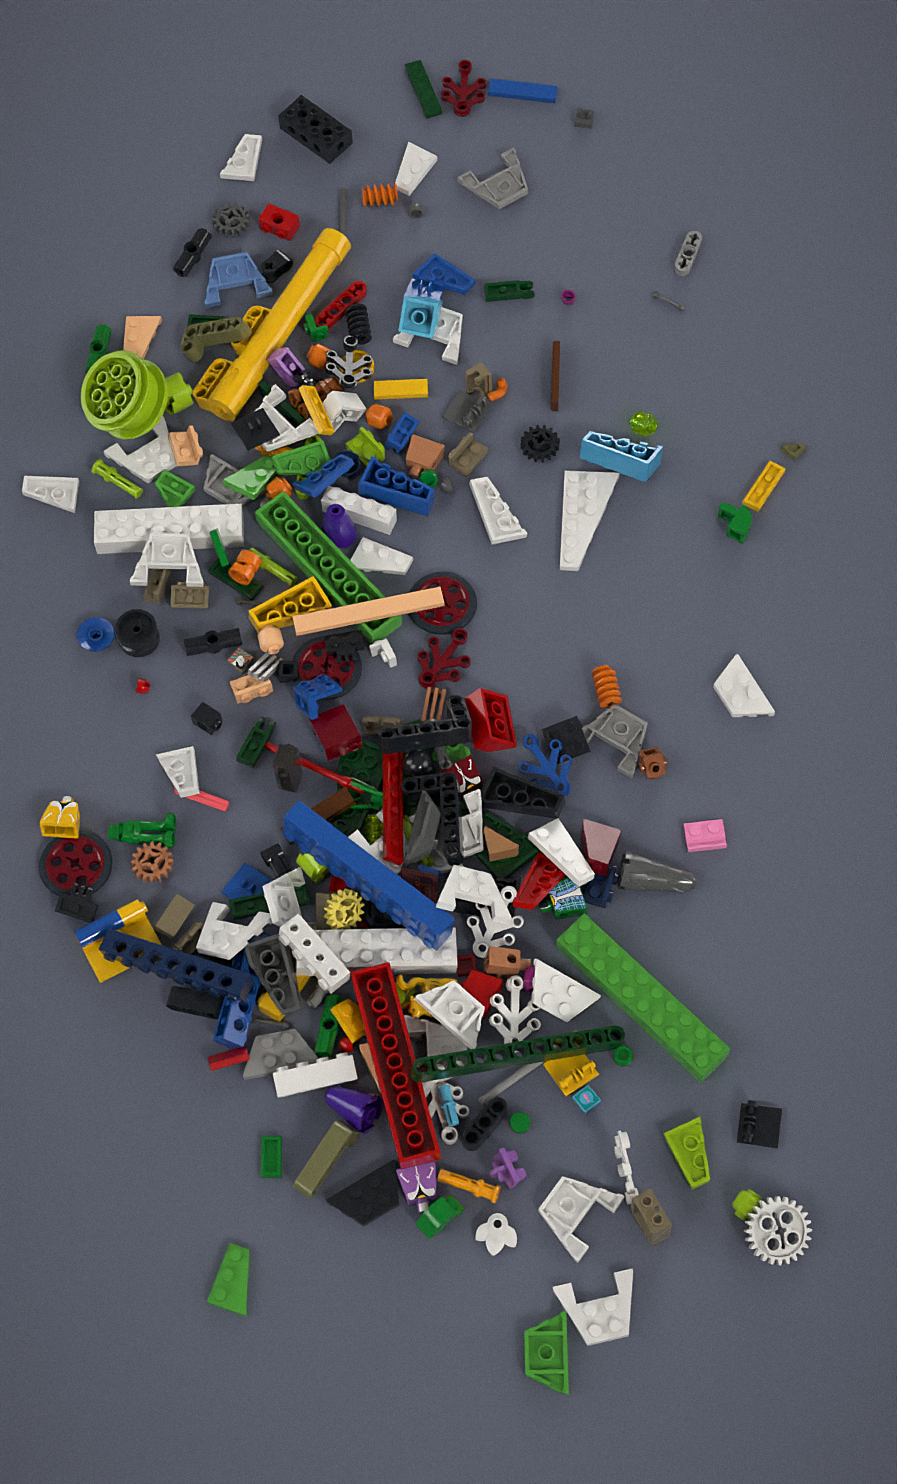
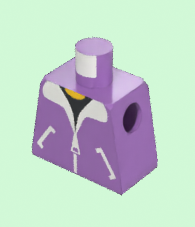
M435 1162L396 1170L408 1206L417 1204L418 1214H423L430 1207L429 1202L437 1200Z

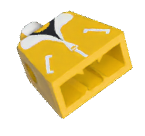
M65 796L62 801L50 802L39 822L42 836L79 838L80 812L78 803L74 802L72 797Z

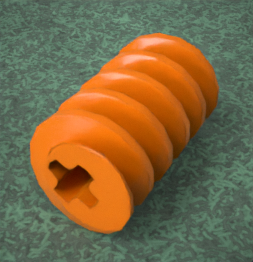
M388 183L386 189H384L383 184H380L379 189H377L375 184H373L372 189H370L368 184L365 190L362 187L363 206L366 207L368 202L371 207L374 206V202L380 206L382 201L385 206H387L388 201L394 206L396 200L398 203L397 184L394 183L393 188H391Z
M608 665L599 666L592 671L596 696L598 697L599 706L602 708H609L622 702V698L619 697L621 695V692L618 690L619 685L616 684L618 679L614 677L616 671L610 670L611 667Z

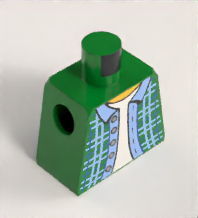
M569 877L560 881L547 894L548 899L540 901L538 904L541 913L552 910L556 920L580 917L584 913L587 915V905L581 889Z

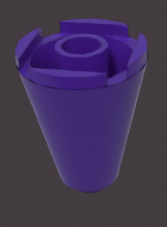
M339 504L330 505L327 508L320 530L338 548L346 549L356 539V526L343 506Z
M336 1085L332 1088L330 1087L325 1093L326 1103L358 1132L363 1134L368 1133L375 1126L372 1122L375 1118L379 1119L381 1115L383 1100L376 1094Z

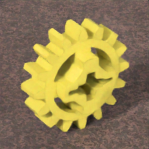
M346 888L344 891L339 889L338 895L331 894L333 899L327 900L329 906L324 907V910L327 911L324 918L328 919L326 924L330 925V928L334 930L351 929V926L357 927L356 921L362 920L359 915L364 914V911L361 910L364 903L360 902L362 897L358 896V893Z

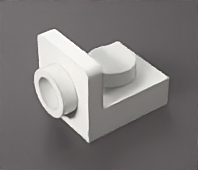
M387 638L377 640L370 645L372 657L380 654L383 662H388L390 668L397 665L396 656Z

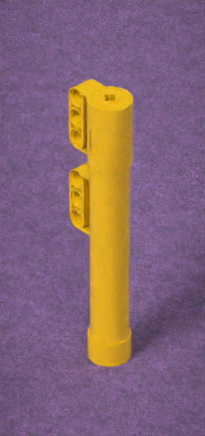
M325 228L272 309L256 305L247 311L243 320L251 328V334L245 340L230 342L234 352L239 355L237 359L232 362L219 358L214 360L193 390V396L199 408L210 411L225 421L231 422L236 419L270 364L266 359L277 348H282L336 266L341 264L351 249L349 240L342 233L332 228Z

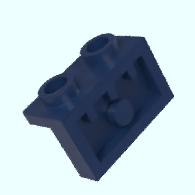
M616 866L608 869L606 876L595 874L594 879L588 882L584 894L585 903L606 908L607 902L611 903L614 891H611L613 885L617 884L619 874L616 873Z

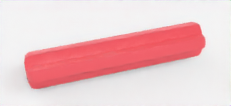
M200 790V794L186 797L222 811H226L229 807L228 800Z

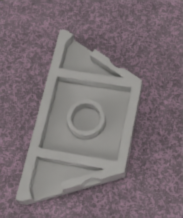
M211 454L209 468H207L206 473L207 478L204 483V492L224 504L244 505L252 501V499L223 485V479L239 470ZM266 488L256 498L266 494Z
M296 1029L259 1035L255 1037L243 1078L247 1080L273 1075V1073L277 1072L276 1068L288 1066L289 1069L297 1068L296 1064L308 1061L309 1065L317 1063L316 1059L319 1058Z

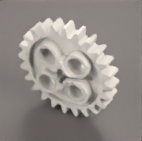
M775 1196L774 1201L771 1197H767V1204L760 1200V1208L753 1206L755 1213H748L749 1217L752 1218L751 1221H745L749 1228L745 1229L744 1232L750 1234V1236L745 1238V1241H752L748 1248H756L753 1255H761V1261H766L768 1258V1264L773 1265L774 1261H776L777 1265H781L782 1260L785 1264H790V1258L797 1261L796 1254L804 1255L801 1248L809 1247L805 1240L812 1239L807 1236V1233L811 1232L812 1229L806 1226L811 1223V1220L804 1219L808 1213L800 1212L803 1206L797 1205L795 1207V1200H791L788 1203V1197H783L782 1201L780 1196ZM784 1212H787L789 1215L788 1221L783 1223L781 1216ZM764 1218L769 1220V1226L766 1229L762 1227V1220ZM778 1227H781V1230L778 1232V1234H775V1231L778 1230ZM792 1232L794 1234V1241L788 1243L787 1236ZM773 1238L775 1246L769 1249L767 1243L769 1239Z

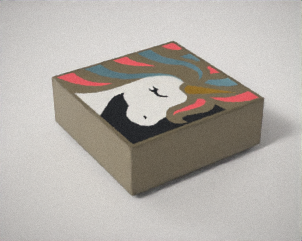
M238 647L229 657L227 663L243 673L253 662L254 658Z

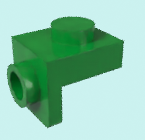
M312 313L305 315L306 323H303L305 333H309L312 342L322 341L329 337L327 325L316 327Z

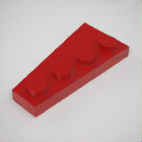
M538 852L516 897L513 899V907L533 910L566 874L544 853Z

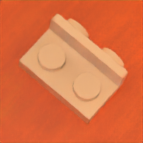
M189 426L187 432H170L168 439L177 466L198 465L200 458L203 456V450L199 446L198 434L194 431L193 426Z
M247 675L230 681L237 704L247 703L253 698L264 697L273 692L272 683L269 678L265 682H261Z

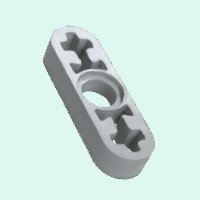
M698 231L689 232L675 262V273L679 276H686L691 271L702 244V235ZM696 238L697 240H695L694 244L691 245V240ZM691 251L693 255L686 256L684 255V252ZM683 261L686 262L685 267L681 269L680 267H682Z

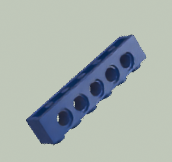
M263 931L258 936L253 935L247 942L249 944L272 935ZM245 947L235 955L232 968L249 973L254 980L253 986L245 1003L237 1001V1003L232 1002L224 996L213 1038L214 1042L230 1049L243 1047L247 1040L248 1026L252 1021L251 1015L257 1001V991L261 985L258 976L248 963Z

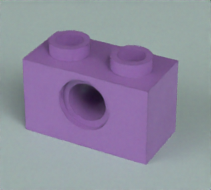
M288 347L277 348L266 359L267 362L288 387L298 386V383H295L293 378L299 372L305 370V368Z

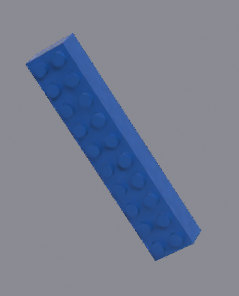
M300 800L284 815L283 835L288 841L296 843L302 852L309 853L319 865L326 866L335 877L343 879L349 888H355L365 900L372 901L379 911L389 914L395 923L406 927L407 931L412 936L419 937L425 946L437 951L452 935L454 917L443 909L436 908V904Z

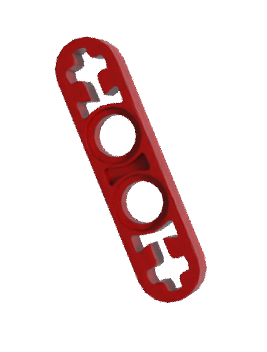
M362 281L352 283L315 317L316 327L327 325L329 330L345 315L348 307L358 304L367 295L366 284ZM345 298H349L352 300L348 304L342 302V300ZM333 309H337L340 311L336 315H332L330 313V311Z

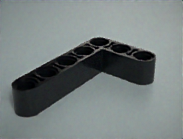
M450 695L447 697L448 719L381 729L379 731V750L382 753L390 754L462 744L471 741L472 721L464 698L460 695Z
M451 772L404 779L401 783V788L407 800L419 801L422 791H426L431 799L440 798L443 854L450 866H459L464 860L461 795L456 776ZM454 852L457 853V854L454 855V856H450V854H452V853H454Z

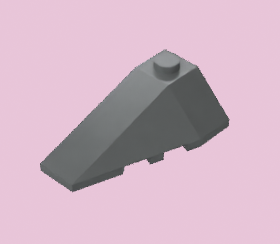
M278 933L249 943L245 946V951L250 967L255 971L280 1013L285 1015L302 1008L292 949L289 945L285 946L281 942Z

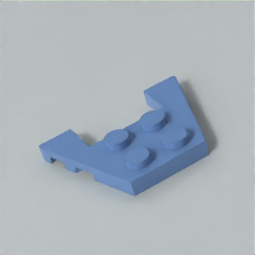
M247 252L212 259L209 284L206 291L207 295L204 301L205 308L221 305L218 290L249 284L255 285L257 298L273 296L271 287L268 286L265 278L260 274Z

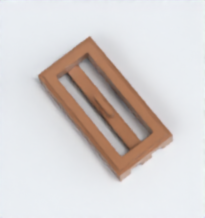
M427 687L421 723L427 721L431 694H434L429 719H434L437 697L441 695L437 720H442L446 689L439 690V688L431 689V687Z

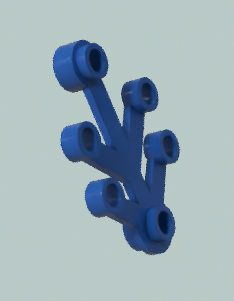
M533 734L526 735L523 739V745L534 753L542 767L521 762L518 766L519 771L523 774L533 773L549 776L553 782L541 781L537 777H532L529 781L537 780L538 785L561 793L565 797L569 795L571 784L567 779L570 766L573 763V759L569 755H563L560 758V763L562 764L560 777L556 773L562 743L557 739L550 742L552 750L550 760L548 761L539 748V739ZM532 738L533 743L528 745V739ZM554 743H559V747L554 749ZM569 758V763L564 764V759ZM524 765L528 766L526 771H522ZM563 784L564 789L559 791V785Z

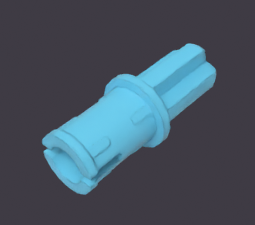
M441 1086L437 1089L442 1104L440 1108L444 1111L447 1125L453 1127L459 1124L455 1109L456 1102L453 1101L450 1086Z

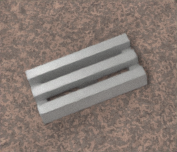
M266 652L248 669L247 675L265 682L279 668V661L284 659L280 658L278 660L276 655L270 656Z

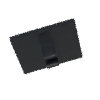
M263 408L231 423L247 451L280 436V433Z

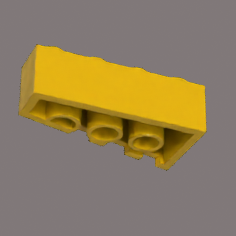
M312 576L248 612L250 622L257 633H259L261 628L267 625H274L279 629L294 625L293 616L332 609L333 606L315 577Z

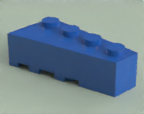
M371 456L359 481V496L428 516L434 504V489L416 479L408 478L405 473L397 472L390 465L382 464L377 461V458Z

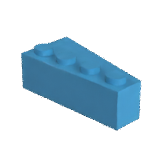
M589 431L582 439L579 458L646 482L661 463L663 446L649 447L648 443L640 442V445L629 442L630 439L615 440L613 436Z

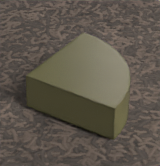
M788 443L783 445L780 451L795 461L806 451L807 446L801 443Z

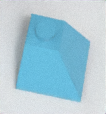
M404 296L398 331L433 339L440 319L443 300L429 297Z

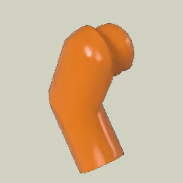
M504 378L497 379L495 391L487 394L489 402L505 396L508 384Z

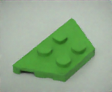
M563 1311L550 1320L547 1319L540 1323V1325L524 1331L525 1376L563 1395H569L566 1311Z

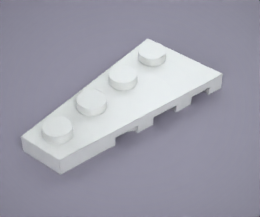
M483 477L470 480L469 485L491 544L526 538L527 532L521 528L516 516L511 514L509 506L506 502L502 501L499 492L490 479Z
M559 818L529 833L528 839L578 887L594 879L595 873Z

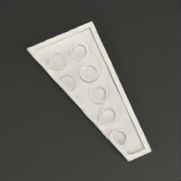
M565 471L560 570L579 571L620 473Z

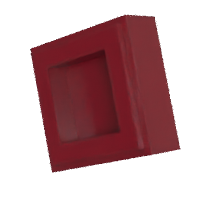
M475 954L457 956L458 977L469 976L471 970L477 971Z

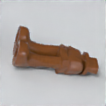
M335 376L323 379L314 385L317 393L321 395L319 397L322 403L330 392L346 391L340 387L339 379ZM296 388L289 390L288 397L292 406L297 408V412L305 419L310 418V413L300 391Z

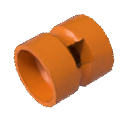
M242 550L236 558V562L230 568L229 575L236 582L248 585L253 579L254 573L261 566L262 560L254 552Z

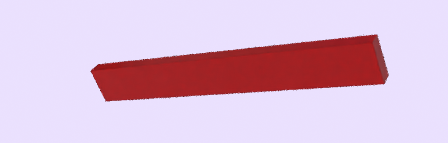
M403 752L383 753V860L400 866L404 862L403 791L401 788L403 781Z

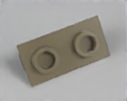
M363 717L362 724L365 725L363 734L379 735V731L383 728L403 726V718Z
M196 921L172 949L192 955L196 951L204 924Z

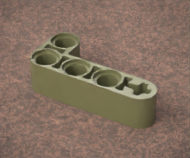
M241 317L192 324L184 330L180 350L190 362L195 363L202 358L204 347L245 340L250 336L251 328Z
M336 1120L297 1177L293 1188L311 1199L317 1193L346 1147H351L360 1133L346 1122Z

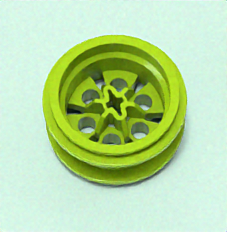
M125 350L115 351L98 359L87 372L81 388V404L87 420L95 428L107 431L114 437L125 440L137 438L152 430L163 416L168 399L167 384L160 368L153 362L141 359L137 354Z

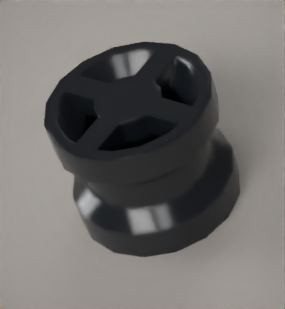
M308 369L299 372L293 378V381L298 383L299 387L302 385L313 386L316 382L314 378L310 377Z

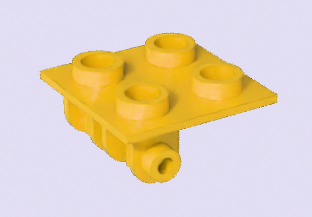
M586 1055L550 1060L543 1064L566 1097L599 1075L595 1069V1063L592 1060L589 1061Z

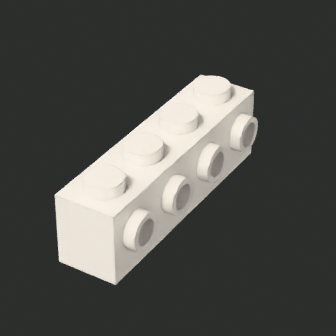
M328 486L321 499L323 512L326 513L330 505L339 504L344 507L354 523L388 535L391 534L397 521L396 509L392 506L377 503L373 499H365L356 493L345 492L338 487Z
M299 913L280 927L279 939L285 946L289 945L293 950L292 954L298 961H303L307 972L317 977L318 983L323 990L327 989L330 993H333L350 979V971Z
M348 1052L337 1054V1059L328 1060V1057L316 1059L317 1063L309 1065L308 1061L296 1064L297 1068L289 1069L288 1066L276 1068L277 1072L273 1073L278 1098L358 1080L353 1055L348 1056Z

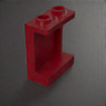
M344 704L318 714L316 719L311 720L309 718L314 735H317L328 761L363 747L360 733Z

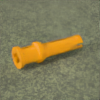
M442 1168L437 1178L439 1182L474 1193L475 1197L479 1198L481 1196L490 1199L492 1203H496L501 1189L500 1185L494 1186L485 1183L483 1179L478 1181Z

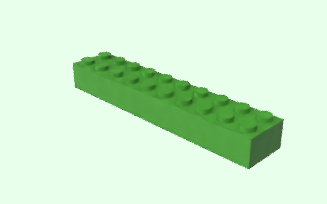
M284 491L255 512L257 524L308 578L315 577L327 598L336 607L386 598ZM397 615L353 625L358 630H361L362 635L373 644L377 640L384 639L402 625V616Z
M585 913L556 939V948L700 1084L729 1056L730 1048Z

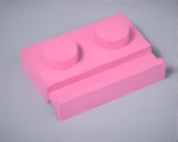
M722 819L684 823L683 828L688 852L727 847Z

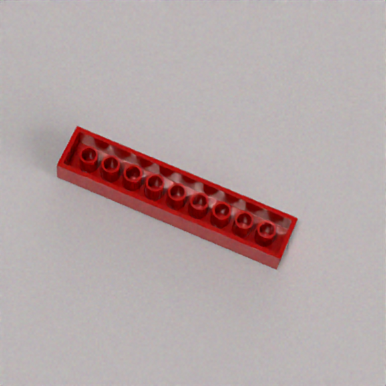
M390 962L350 972L351 981L400 1168L402 1170L440 1160L441 1152L422 1082H415L410 1076V1070L416 1059Z

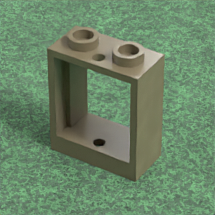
M650 1188L633 1197L631 1213L651 1247L669 1238L672 1223L652 1189Z

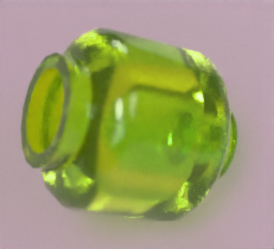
M638 411L630 418L629 424L633 433L648 437L656 432L658 421L653 414Z

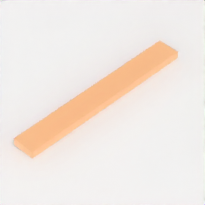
M441 587L297 615L293 616L296 636L441 607L444 606V599Z

